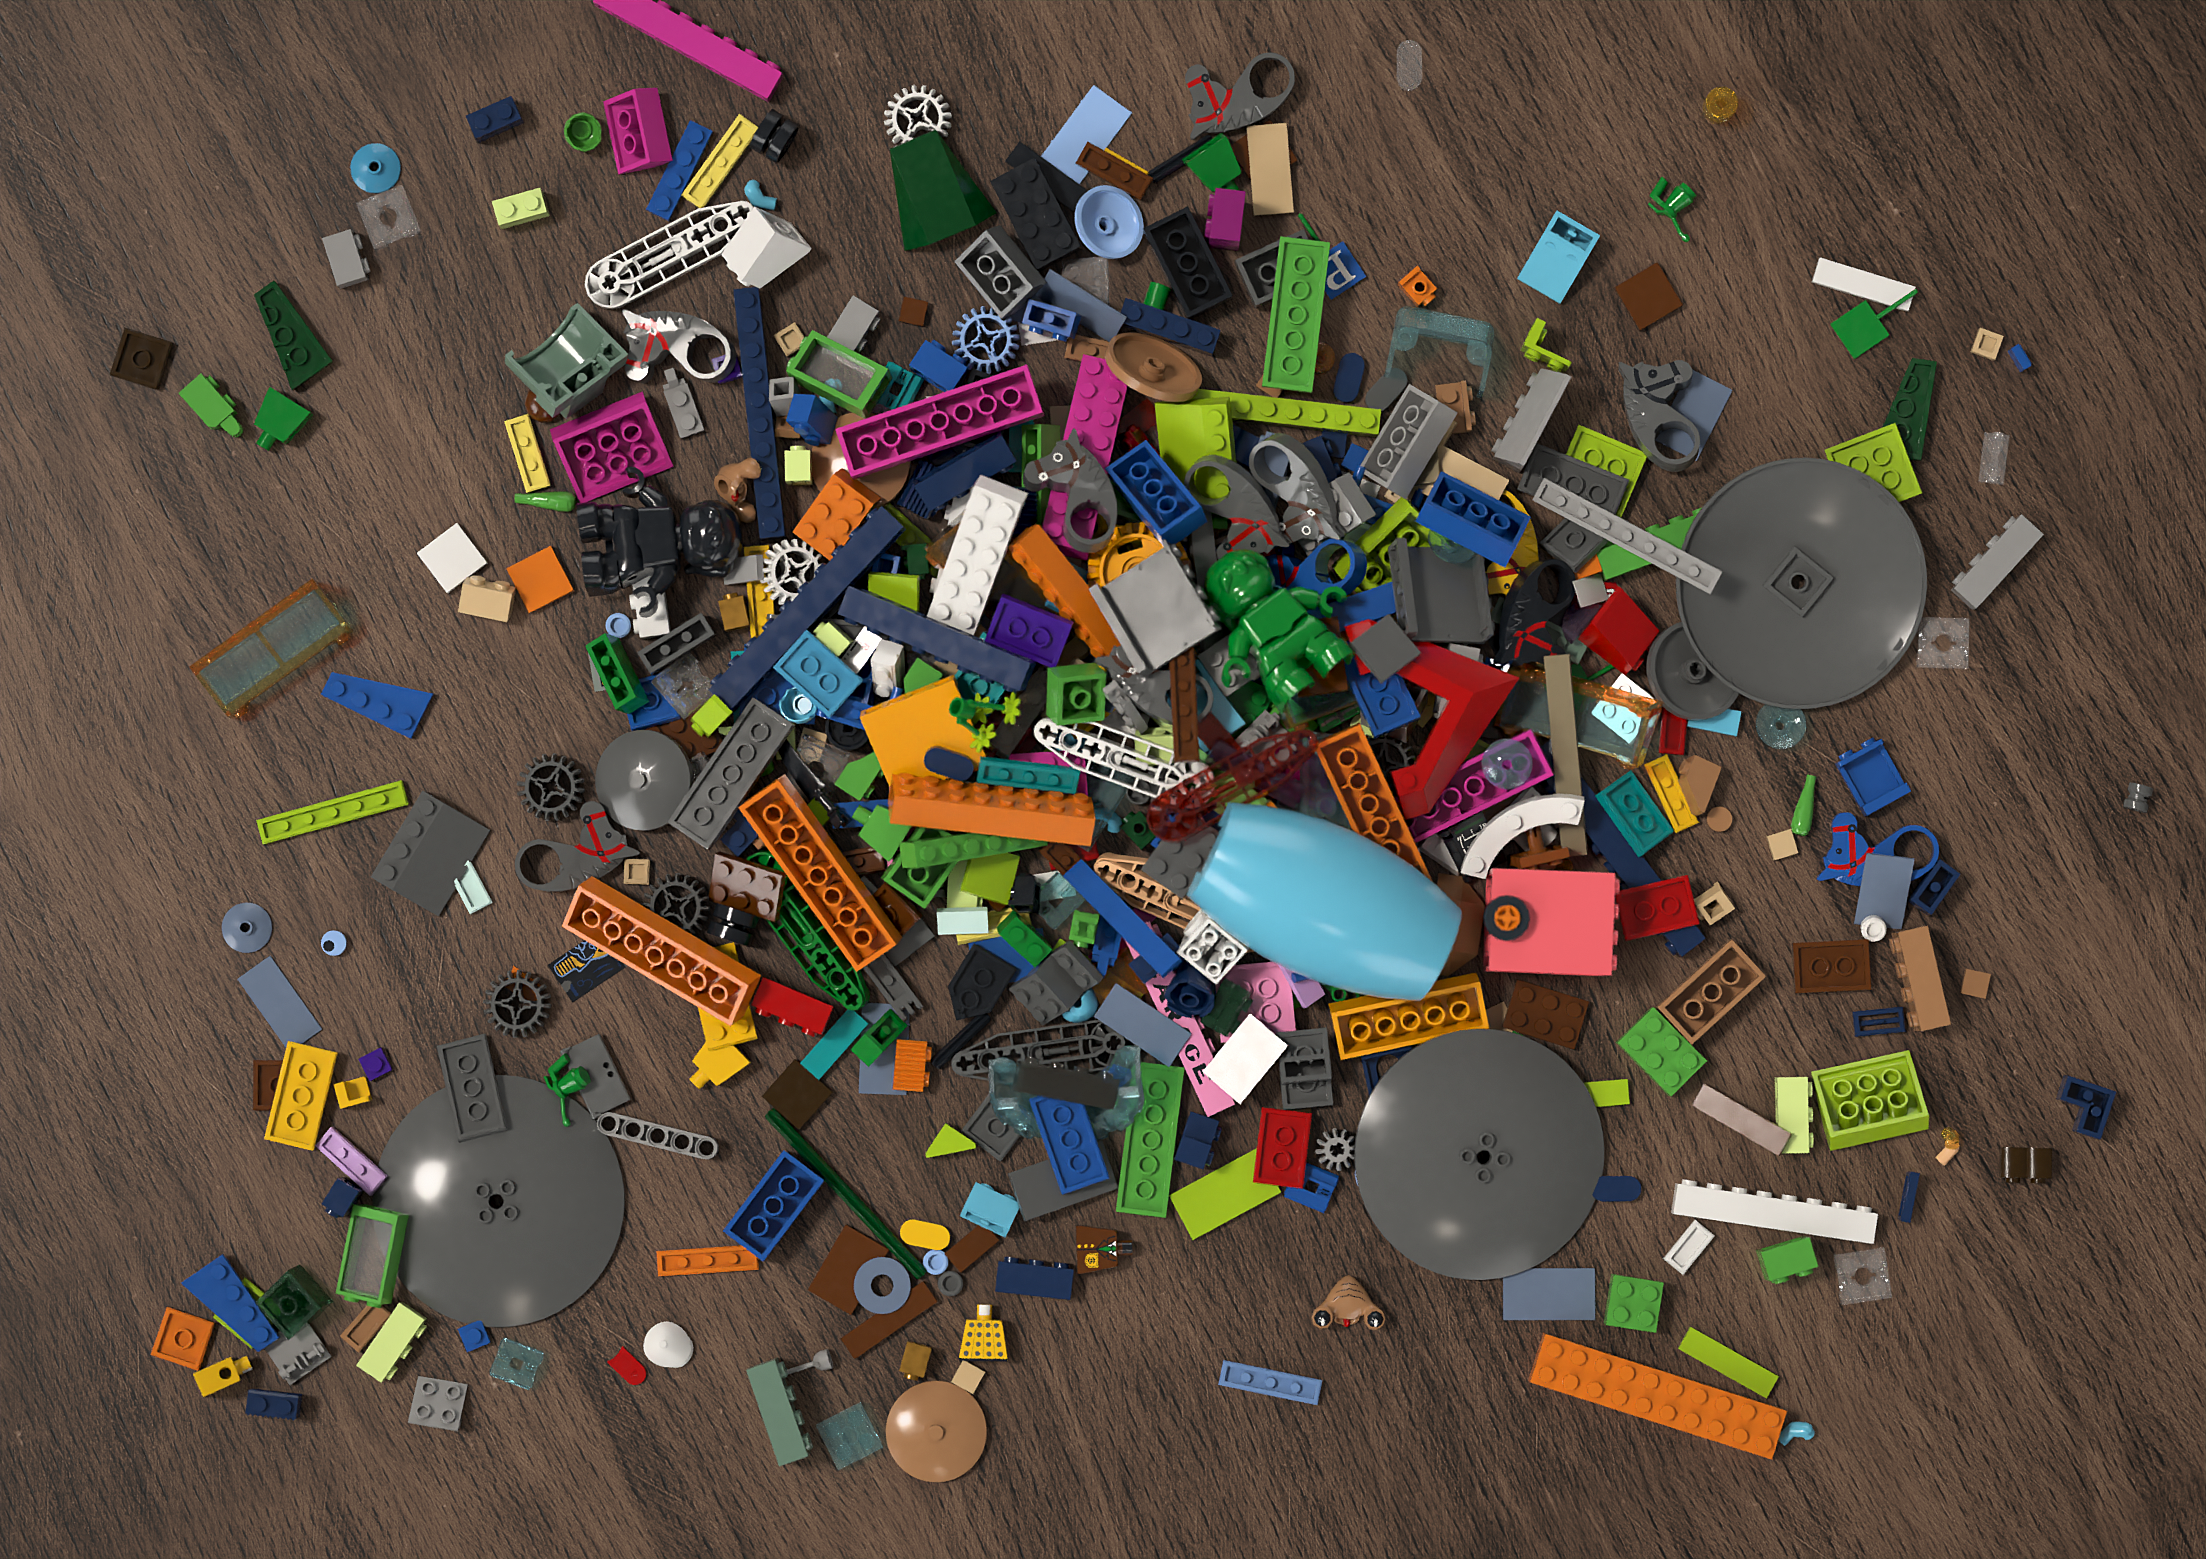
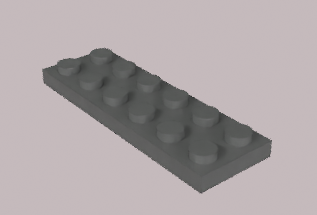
M752 697L672 814L668 823L710 851L795 725Z

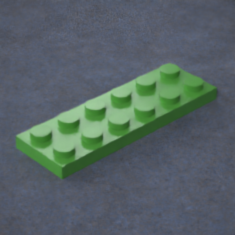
M1280 236L1262 387L1312 393L1330 242Z
M1134 1061L1135 1076L1132 1078L1116 1212L1166 1218L1184 1067H1168L1167 1065Z

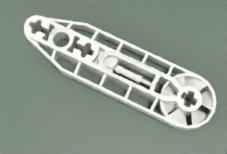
M738 201L696 209L599 260L590 267L586 275L585 288L588 296L596 305L603 309H617L711 261L723 253L731 241L729 236L736 233L745 221L742 217L736 218L740 215L739 210L744 209L745 212H751L754 208L753 205L747 201ZM726 208L718 213L715 212V210ZM713 212L714 215L695 225L691 220V217L698 213ZM732 214L737 225L733 226L728 215ZM687 219L689 220L690 228L671 236L668 229ZM718 220L728 222V227L725 231L718 232L715 230V223ZM710 226L714 237L711 238L708 233L703 236V242L699 243L698 240H694L696 232L703 235L708 232L706 227ZM664 231L667 232L669 239L649 248L647 240ZM726 238L728 243L720 251L710 256L706 248ZM644 242L647 250L627 260L624 252ZM669 246L672 247V250L670 248L666 250L664 253L649 259V262L641 266L639 265L638 262L654 255L655 253ZM705 250L707 258L690 267L686 265L685 259ZM674 253L676 254L674 258L654 267L653 269L645 273L643 272L642 269L648 267L649 265L653 266L656 263L664 260L665 258L673 256ZM622 254L625 262L613 258ZM682 261L686 269L666 279L662 271ZM610 263H613V272L609 271ZM633 265L637 267L640 274L635 278L630 270V267ZM630 273L631 276L623 280L620 279L622 275ZM658 273L661 274L663 281L643 290L640 285L641 282ZM609 278H611L612 281L616 279V282L614 283L615 288L611 290L609 289V287H607L606 289L604 288V286L607 285L606 280ZM635 285H638L641 292L633 296ZM621 290L629 293L628 297L621 293Z
M1049 717L1042 718L1035 726L1034 734L1040 743L1073 768L1182 808L1192 809L1200 807L1210 799L1214 792L1215 778L1209 765L1199 759V762H1189V770L1186 771L1185 763H1172L1174 758L1173 749L1098 721L1086 722L1101 727L1098 735L1077 728L1078 723L1075 726H1057ZM1046 725L1051 726L1050 731L1058 734L1059 729L1063 731L1059 741H1056L1057 735L1049 733L1048 736H1044V731L1040 728H1045ZM1103 728L1123 735L1122 744L1101 737ZM1069 733L1076 735L1078 739L1077 744L1072 746L1066 744L1064 736ZM1083 737L1086 738L1085 744L1092 746L1094 742L1098 743V748L1101 751L1097 750L1093 754L1091 753V748L1085 745L1083 750L1079 749ZM1129 737L1148 744L1146 753L1124 745L1126 738ZM1154 746L1172 753L1170 761L1149 755L1150 747ZM1055 748L1065 751L1064 755ZM1067 752L1088 759L1087 767L1085 768L1073 763L1066 757ZM1127 753L1135 757L1144 759L1146 761L1155 763L1159 766L1156 769L1151 766H1148V763L1140 762L1138 760L1130 758L1129 756L1124 755L1123 757V754ZM1122 760L1123 763H1128L1130 765L1139 767L1145 771L1146 769H1148L1153 772H1156L1155 776H1152L1144 772L1138 771L1136 769L1120 764V762ZM1091 761L1112 768L1110 777L1090 770ZM1163 767L1169 769L1165 780L1159 778ZM1118 770L1136 777L1134 785L1112 778L1114 771ZM1173 774L1179 776V780L1172 779L1168 777V775ZM1189 777L1194 778L1193 783L1196 786L1192 785L1191 789L1187 788L1186 782L1183 781L1184 779L1188 781ZM1139 778L1159 785L1158 793L1156 794L1137 787ZM1163 787L1169 798L1160 795ZM1180 790L1181 793L1174 798L1172 795Z

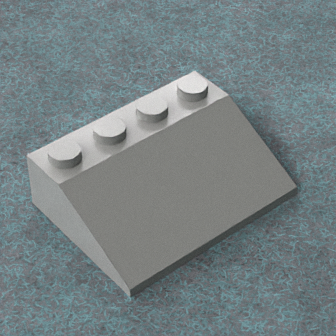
M1542 368L1538 374L1532 373L1526 384L1530 387L1527 395L1521 394L1515 405V408L1519 409L1514 418L1509 416L1503 427L1507 431L1503 440L1498 438L1491 450L1495 453L1493 460L1518 473L1521 471L1571 376Z

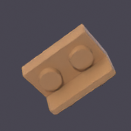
M1466 380L1458 383L1435 385L1436 400L1457 412L1453 421L1458 424L1452 434L1471 432V426H1476L1475 413L1469 410V401H1473L1471 386H1467Z

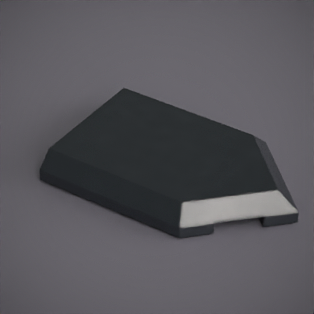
M975 943L948 985L956 1021L990 1013L1017 970Z

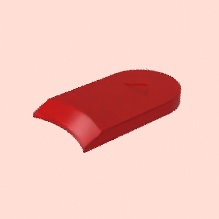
M623 1346L613 1359L607 1361L629 1384L638 1385L646 1378L644 1366Z

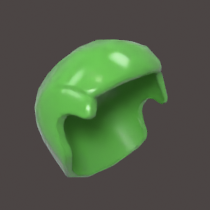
M584 112L573 114L565 123V140L573 149L582 152L593 150L602 140L601 125L591 114Z

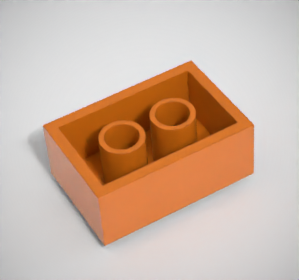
M840 468L829 479L795 527L793 533L828 560H831L833 558L831 556L833 551L842 544L844 546L850 540V533L857 526L861 527L867 515L875 508L881 497L857 479L854 480L843 468Z

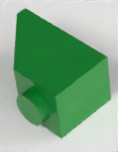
M889 1009L860 1038L851 1051L869 1067L908 1025Z

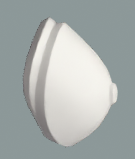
M661 1322L653 1326L646 1334L644 1340L645 1355L650 1361L659 1366L682 1367L690 1360L693 1354L694 1347L691 1339L677 1324Z

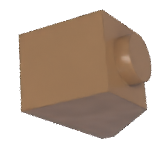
M1697 755L1683 760L1679 768L1681 775L1678 780L1691 814L1694 816L1705 813L1722 768Z

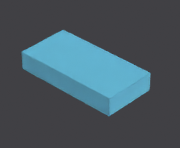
M1727 709L1710 719L1700 721L1688 720L1687 727L1737 736L1742 711Z

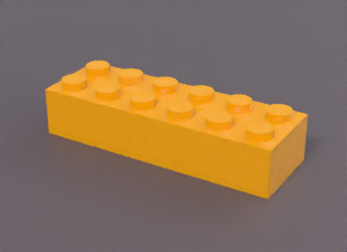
M1477 973L1435 981L1431 989L1420 1001L1388 999L1367 995L1328 1004L1337 1050L1341 1060L1423 1043L1434 1037L1459 1030L1489 1029L1481 984Z

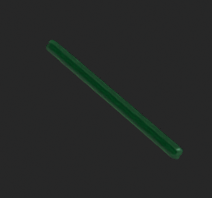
M772 1108L765 1114L766 1120L916 1279H920L927 1270L775 1108Z

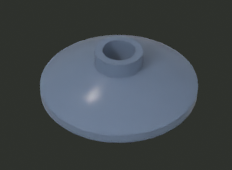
M240 903L232 907L225 914L222 922V934L226 943L234 950L243 953L255 952L263 948L269 941L272 934V921L269 914L261 906L254 903ZM243 923L250 925L248 932L242 931L241 926Z

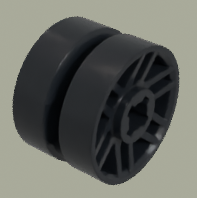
M771 109L754 134L749 148L759 154H762L767 149L765 157L778 164L794 141L800 125L791 119H787L782 124L784 115Z
M831 719L826 720L825 730L827 737L838 749L847 752L857 751L869 742L865 730L853 727L852 732H845L846 724Z
M716 903L713 916L721 919L722 922L710 921L707 933L751 947L754 935L746 931L745 928L756 929L760 917Z

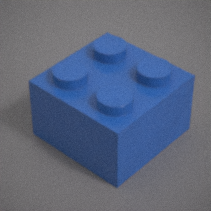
M925 340L910 362V370L942 392L959 388L969 373L966 361L956 354H953L951 357L945 353V347L937 341L932 340L930 343Z

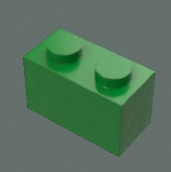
M1015 910L996 927L998 934L1034 967L1052 951L1050 942Z

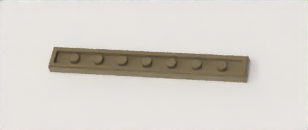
M1570 654L1544 656L1556 794L1583 796ZM1583 805L1578 825L1559 823L1561 846L1568 847L1569 856L1588 854Z

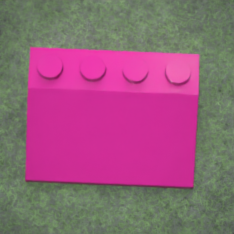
M643 391L550 429L554 445L580 503L588 502L639 481L636 478L628 477L625 471L628 467L640 469L645 478L673 467Z

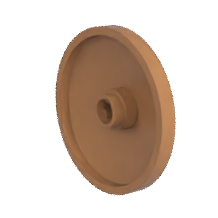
M1132 332L1121 333L1110 340L1105 351L1106 363L1116 377L1132 389L1158 400L1169 402L1190 400L1197 394L1202 383L1201 372L1188 355L1174 345L1154 336Z
M854 413L838 417L830 444L813 446L811 452L812 476L820 492L832 475L840 468L849 473L835 429L863 420L864 418ZM870 413V415L868 416V418H869V417H872V416H875V415H877V414ZM911 461L857 479L881 497L875 508L879 509L881 506L888 505L902 492L910 475Z
M940 1380L922 1382L906 1390L892 1406L886 1423V1441L895 1462L909 1475L927 1482H945L965 1474L981 1456L987 1436L985 1416L977 1400L968 1391L956 1384Z

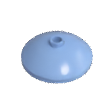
M1108 185L1094 187L1080 198L1075 209V225L1078 235L1085 246L1096 255L1107 259H1119L1132 253L1140 244L1144 228L1143 218L1135 201L1123 190Z

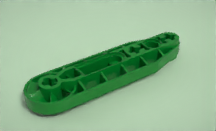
M769 850L759 851L746 859L751 861L755 857L761 865L784 872L776 859L773 864L768 863L770 857L774 858ZM786 874L783 891L785 899L782 901L779 917L782 925L779 926L776 921L767 920V922L815 985L840 1002L848 1010L863 1008L870 999V992L861 970L856 972L853 966L849 964L840 952L839 947L835 945L824 930L825 927L820 925L809 910L810 906H806L794 890V884L791 886V880ZM788 903H791L795 911L791 908V906ZM785 927L796 941L797 945L795 947L782 931V928ZM799 947L813 964L810 967L797 951ZM825 953L828 955L826 960L823 958ZM815 967L828 985L818 979L811 969ZM837 971L844 975V982L838 980ZM848 985L852 986L847 990L845 989V987ZM855 994L859 997L856 1001L853 999Z

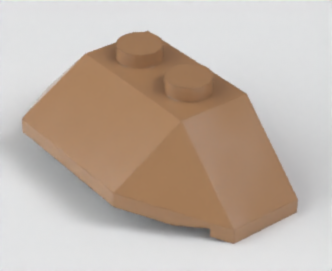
M1438 873L1436 885L1462 912L1455 941L1439 974L1449 976L1477 956L1485 905L1468 882L1465 883L1461 876Z

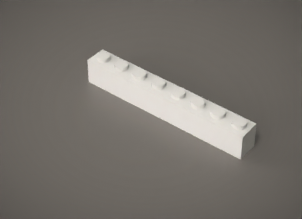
M1682 1179V1184L1675 1183L1671 1210L1672 1214L1871 1244H1874L1878 1217L1877 1213H1871V1207L1857 1205L1856 1210L1846 1209L1847 1204L1832 1202L1831 1206L1822 1205V1200L1807 1198L1806 1203L1797 1202V1196L1782 1194V1198L1777 1199L1772 1198L1771 1192L1757 1191V1195L1747 1194V1189L1732 1187V1192L1722 1190V1185L1707 1183V1188L1697 1187V1181Z

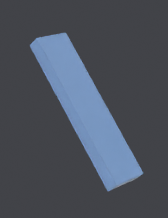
M1223 1360L1218 1385L1317 1405L1322 1380Z

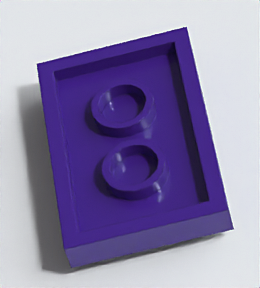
M1002 594L984 641L1048 667H1056L1073 621Z

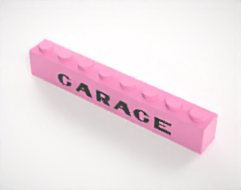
M1150 921L1145 923L1159 938L1162 937L1157 924L1151 925ZM1127 943L1129 950L1133 958L1135 959L1139 956V954ZM1172 970L1165 978L1156 974L1145 984L1157 1010L1192 1033L1178 1055L1207 1117L1235 1105L1233 1098L1203 1073V1070L1213 1059L1212 1053L1216 1052L1211 1039L1205 1040L1201 1032L1205 1027L1200 1016L1194 1017L1192 1015V1018H1186L1174 1013L1167 1006L1168 1001L1164 997L1165 990L1177 970Z

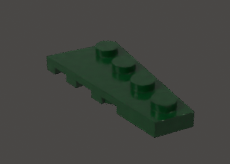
M274 280L254 294L289 381L290 388L294 391L332 364L333 360Z
M1911 359L1885 423L1882 426L1883 428L1893 423L1897 424L1910 460H1922L1937 361Z

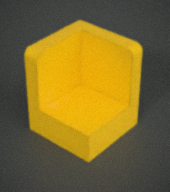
M366 1077L334 1084L340 1109L372 1101Z

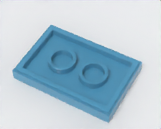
M806 630L773 667L829 718L863 682L859 675L809 630Z

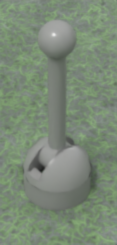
M828 1349L819 1351L815 1354L812 1362L787 1369V1372L791 1374L813 1366L821 1371L832 1369L833 1361Z

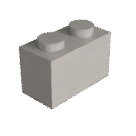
M349 229L322 238L336 284L340 289L369 280L367 273L371 272L367 258L362 259L359 249H362L363 245L359 234L354 235V232Z
M852 296L827 338L854 352L861 353L867 343V340L864 339L869 330L874 332L881 320L878 318L879 311L857 297Z

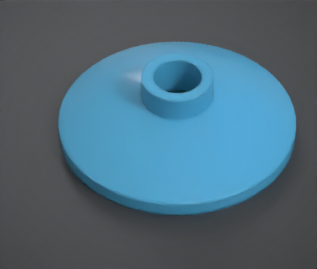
M373 143L363 146L355 153L350 169L352 178L358 187L369 193H382L391 189L396 184L400 176L401 165L398 156L391 148L383 144ZM372 163L379 164L377 171L370 170Z

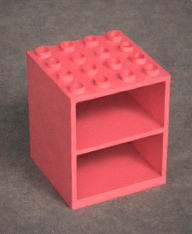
M1494 868L1488 870L1486 876L1485 909L1492 900L1499 896H1514L1525 903L1529 910L1530 921L1527 930L1522 936L1509 941L1493 937L1484 924L1483 972L1581 976L1612 975V971H1616L1617 956L1612 955L1613 945H1617L1618 931L1613 930V920H1618L1619 911L1618 904H1614V895L1619 894V879H1615V873Z

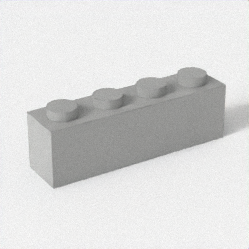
M2022 514L2017 518L2011 516L2002 526L2005 531L2000 536L1995 534L1987 542V551L1983 555L1978 553L1969 562L1972 567L1966 574L1961 571L1952 581L1955 586L1951 591L1972 610L1976 609L2044 535Z

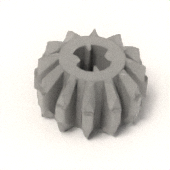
M1333 1128L1332 1138L1326 1131L1323 1132V1136L1327 1139L1326 1143L1320 1139L1317 1140V1143L1323 1145L1324 1149H1316L1315 1153L1325 1154V1156L1319 1159L1320 1163H1324L1329 1159L1327 1169L1330 1170L1333 1162H1336V1170L1341 1171L1340 1162L1343 1161L1344 1165L1349 1168L1351 1165L1346 1158L1349 1157L1354 1160V1154H1350V1150H1355V1145L1349 1146V1143L1354 1141L1355 1137L1350 1136L1345 1140L1347 1130L1343 1129L1340 1137H1338L1337 1129ZM1339 1142L1343 1145L1340 1148H1344L1342 1154H1337L1334 1157L1331 1155L1333 1151H1330V1146H1336Z

